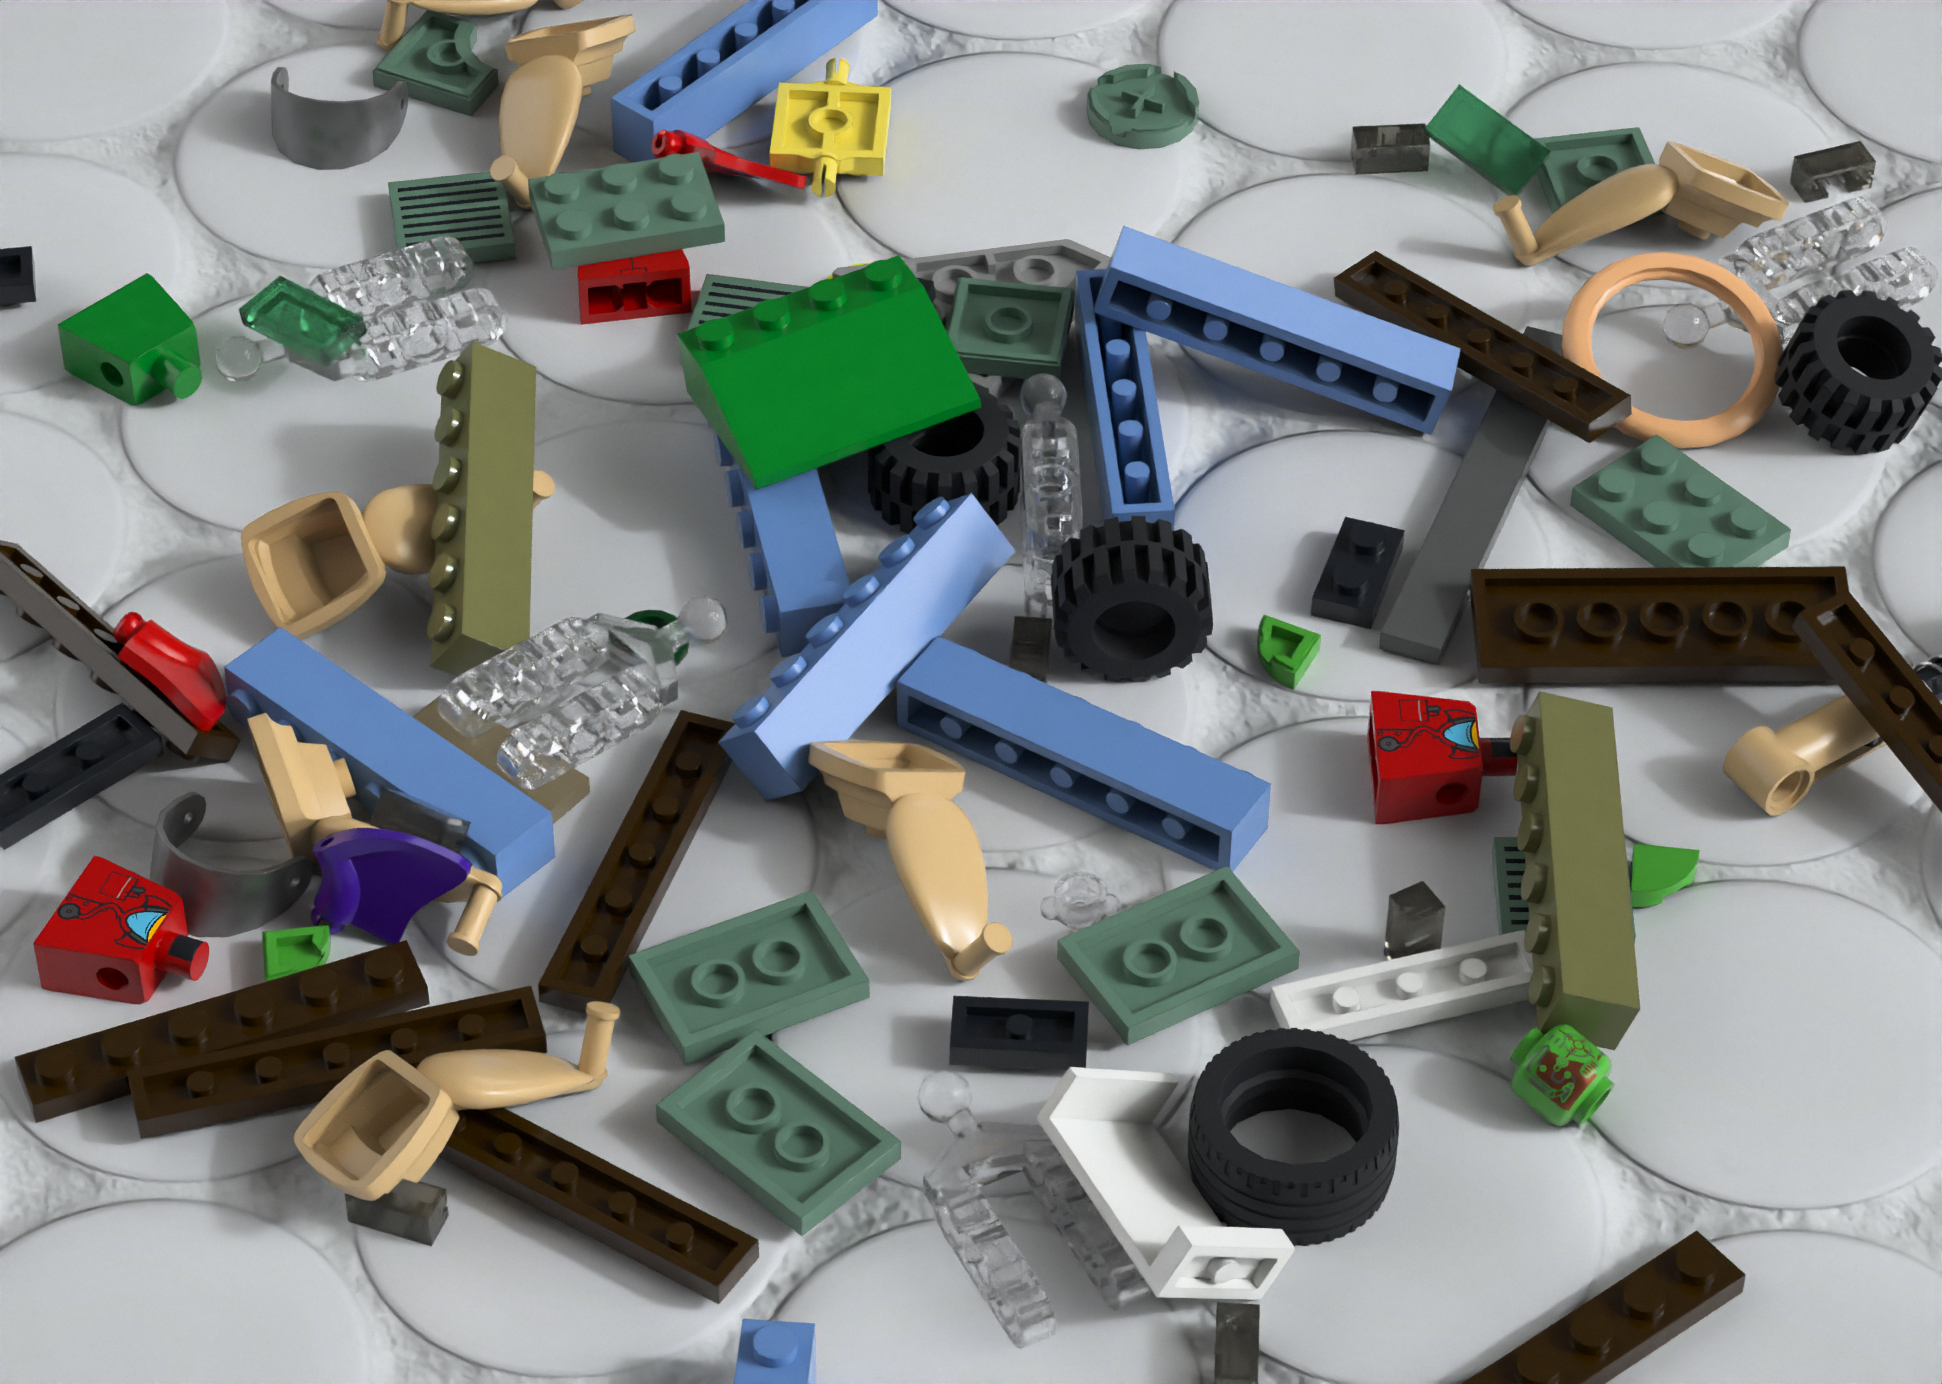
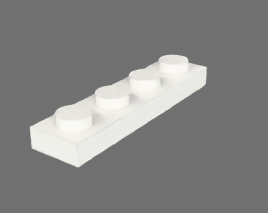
M1520 930L1271 987L1270 1006L1280 1028L1322 1031L1324 1034H1332L1339 1039L1351 1041L1529 1000L1528 989L1533 973L1532 953L1526 952L1524 945L1525 930Z

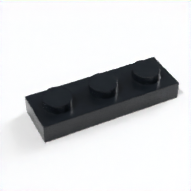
M122 702L0 775V846L4 850L163 755L161 736Z

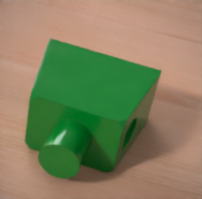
M148 273L57 324L65 370L129 405H141L166 389L177 398L184 399L195 393L201 384L202 373L199 369L201 363L194 323L154 277Z

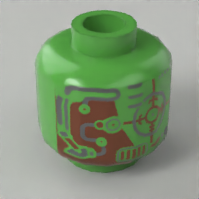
M1559 1024L1550 1029L1545 1035L1537 1028L1532 1029L1510 1056V1060L1518 1066L1511 1082L1513 1092L1548 1122L1556 1126H1564L1572 1120L1580 1126L1583 1125L1602 1105L1615 1085L1608 1079L1612 1067L1609 1057L1567 1024Z

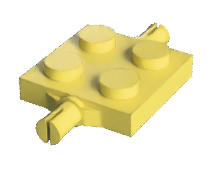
M832 58L827 62L825 81L807 84L779 82L769 153L770 167L796 174L814 173L811 189L819 197H822L824 182L825 197L834 194L836 190V174H848L851 176L884 175L891 110V87L862 86L847 82L850 66L843 58L839 59L838 72H836V58Z

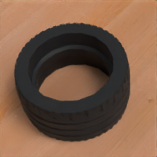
M1278 1028V1030L1269 1029L1261 1033L1256 1032L1251 1036L1246 1035L1242 1037L1239 1041L1235 1040L1230 1046H1225L1219 1054H1216L1211 1062L1207 1063L1205 1071H1202L1195 1088L1190 1106L1188 1131V1160L1192 1182L1219 1221L1226 1223L1227 1227L1282 1229L1294 1246L1318 1245L1325 1241L1331 1242L1335 1238H1342L1347 1233L1354 1232L1357 1227L1363 1226L1367 1219H1371L1375 1211H1378L1388 1193L1395 1171L1400 1126L1397 1098L1394 1088L1390 1084L1389 1077L1385 1076L1382 1067H1379L1377 1061L1373 1058L1371 1059L1364 1050L1361 1051L1358 1046L1348 1043L1345 1039H1339L1332 1034H1324L1322 1031ZM1295 1109L1322 1115L1343 1127L1356 1144L1349 1151L1325 1162L1294 1165L1261 1157L1239 1144L1230 1131L1237 1123L1261 1112Z

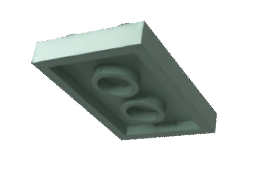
M699 152L683 155L673 154L664 158L627 164L617 163L602 168L570 173L561 172L550 176L528 179L529 199L552 270L725 242V224Z
M1659 435L1653 436L1572 487L1570 506L1656 568L1758 567L1786 549L1789 545L1791 529Z
M1228 866L1057 941V959L1127 1046L1297 970L1300 955L1299 949Z
M812 890L629 955L630 974L684 1065L728 1050L755 1030L766 1036L870 998L869 978Z
M757 1030L753 1031L656 1104L657 1123L800 1236L805 1235L901 1159V1140Z

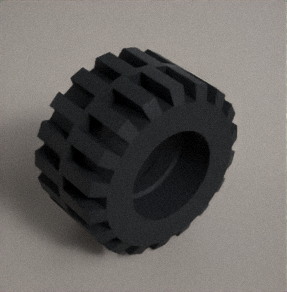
M1851 289L1839 291L1836 297L1828 294L1820 298L1816 306L1810 307L1782 352L1777 363L1780 367L1775 373V384L1782 387L1778 394L1782 406L1792 408L1793 411L1789 417L1797 426L1804 424L1810 430L1807 435L1816 441L1824 438L1830 441V448L1843 451L1847 446L1851 447L1855 454H1867L1872 446L1878 453L1888 450L1894 441L1899 444L1907 437L1938 390L1937 386L1942 380V368L1939 367L1942 361L1941 348L1931 345L1936 338L1929 327H1921L1918 323L1920 317L1911 309L1906 312L1899 308V301L1891 297H1887L1886 300L1879 299L1876 292L1863 290L1860 296H1856ZM1853 368H1855V369L1861 371V372L1864 373L1866 376H1864V375L1858 373V372L1855 371Z
M988 392L978 394L981 408L868 449V493H870V502L874 510L882 511V519L889 525L900 524V531L909 534L917 526L913 520L914 516L932 500L943 497L946 501H950L972 493L996 525L1002 523L1007 518V511L1014 510L1018 502V493H1020L1021 429L1019 422L1013 420L1012 410L1007 405H998V398Z
M1132 516L1131 521L1119 522L1118 517L1104 520V526L1097 528L1091 524L1080 530V539L1069 538L1062 545V554L1055 556L1052 563V574L1050 575L1055 639L1058 647L1063 648L1064 657L1071 664L1081 663V671L1091 676L1102 673L1104 674V680L1118 682L1120 678H1131V682H1145V677L1152 675L1159 679L1171 675V668L1179 667L1183 669L1193 662L1192 654L1202 653L1207 646V636L1212 635L1213 630L1208 563L1205 562V553L1200 544H1192V535L1184 529L1172 531L1170 522L1158 519L1156 522L1150 523L1146 522V516Z

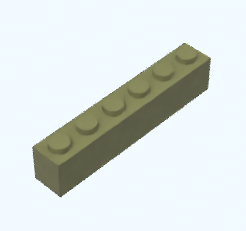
M472 341L455 361L449 360L444 365L436 386L437 393L441 395V412L434 434L435 441L439 442V462L433 476V488L437 490V512L431 525V537L435 539V561L429 574V587L433 589V611L427 624V637L431 639L430 667L497 691L529 659L536 367Z
M1539 691L1527 714H1520L1516 718L1510 737L1511 752L1517 753L1518 772L1514 782L1513 794L1515 801L1521 802L1522 820L1517 835V847L1520 851L1525 852L1526 865L1521 883V898L1523 901L1528 902L1529 922L1525 932L1524 945L1526 952L1532 953L1533 973L1529 983L1528 999L1531 1005L1536 1006L1537 1027L1544 1035L1559 1024H1567L1596 1047L1615 1050L1640 1011V999L1613 708Z

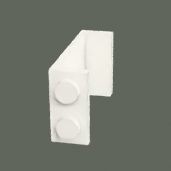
M1069 1067L1065 1075L1056 1084L1054 1092L1036 1119L1156 1297L1261 1300L1296 1248L1282 1229L1224 1227L1202 1197L1197 1187L1152 1124L1179 1084L1172 1073Z

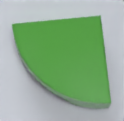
M1263 615L1259 624L1257 653L1260 663L1273 679L1294 690L1320 651L1321 635Z
M1634 843L1630 879L1632 907H1649L1661 904L1663 897L1681 888H1687L1695 878L1700 850Z
M329 925L262 932L265 982L324 965L331 949Z

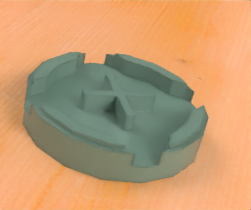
M1151 64L1125 65L1107 71L1098 78V85L1095 88H1090L1087 95V114L1089 124L1098 135L1116 145L1134 149L1162 148L1180 142L1193 131L1199 115V99L1196 88L1185 76L1175 71L1173 78L1169 75L1161 74V67Z

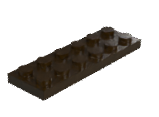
M1845 566L1471 569L1469 591L1479 683L1834 681L1791 626L1799 612L1847 589L1849 591Z

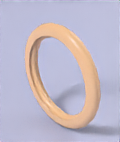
M1671 252L1637 254L1613 262L1590 277L1572 298L1563 320L1562 350L1564 358L1601 379L1603 378L1595 366L1591 349L1592 328L1598 312L1610 297L1625 287L1642 281H1677L1688 283L1710 292L1727 303L1742 319L1751 335L1755 350L1754 372L1748 388L1735 404L1722 413L1702 420L1679 421L1659 418L1638 410L1631 405L1632 414L1615 425V429L1624 435L1642 442H1646L1653 436L1659 435L1677 449L1709 447L1742 434L1759 422L1775 402L1780 386L1775 384V373L1780 367L1777 363L1784 351L1777 324L1765 303L1743 280L1720 265L1696 256Z

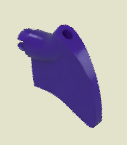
M354 828L339 831L325 837L312 849L322 869L323 880L314 899L315 907L311 911L310 918L314 926H319L322 920L329 923L330 935L338 934L344 929L345 925L352 924L391 944L398 943L402 939L413 915L432 900L463 883L471 872V865L461 855L431 841L410 834L377 828Z

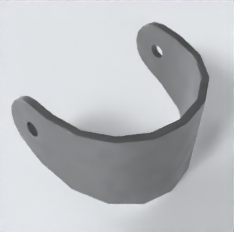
M277 67L272 74V137L279 152L296 164L317 170L346 169L363 164L386 151L401 131L408 107V87L406 82L398 81L392 89L383 95L368 99L327 101L302 97L289 92V76L286 67Z
M188 792L174 799L160 811L155 830L149 880L176 892L181 897L189 935L195 937H231L258 929L288 910L308 888L313 876L312 861L302 855L295 856L282 864L263 870L234 871L208 866L184 855L177 848L198 829L203 821L206 812V801L198 793Z

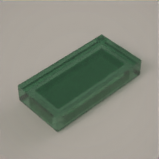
M1460 84L1424 130L1426 136L1508 196L1520 195L1549 158L1551 152Z
M282 276L276 278L238 309L244 326L324 367H327L367 333L362 316Z

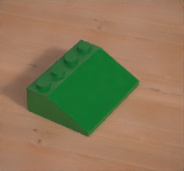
M899 255L887 260L872 262L867 267L833 279L818 281L811 287L783 297L762 301L752 308L721 319L708 320L698 327L677 334L687 393L756 490L981 408L980 397L924 286Z

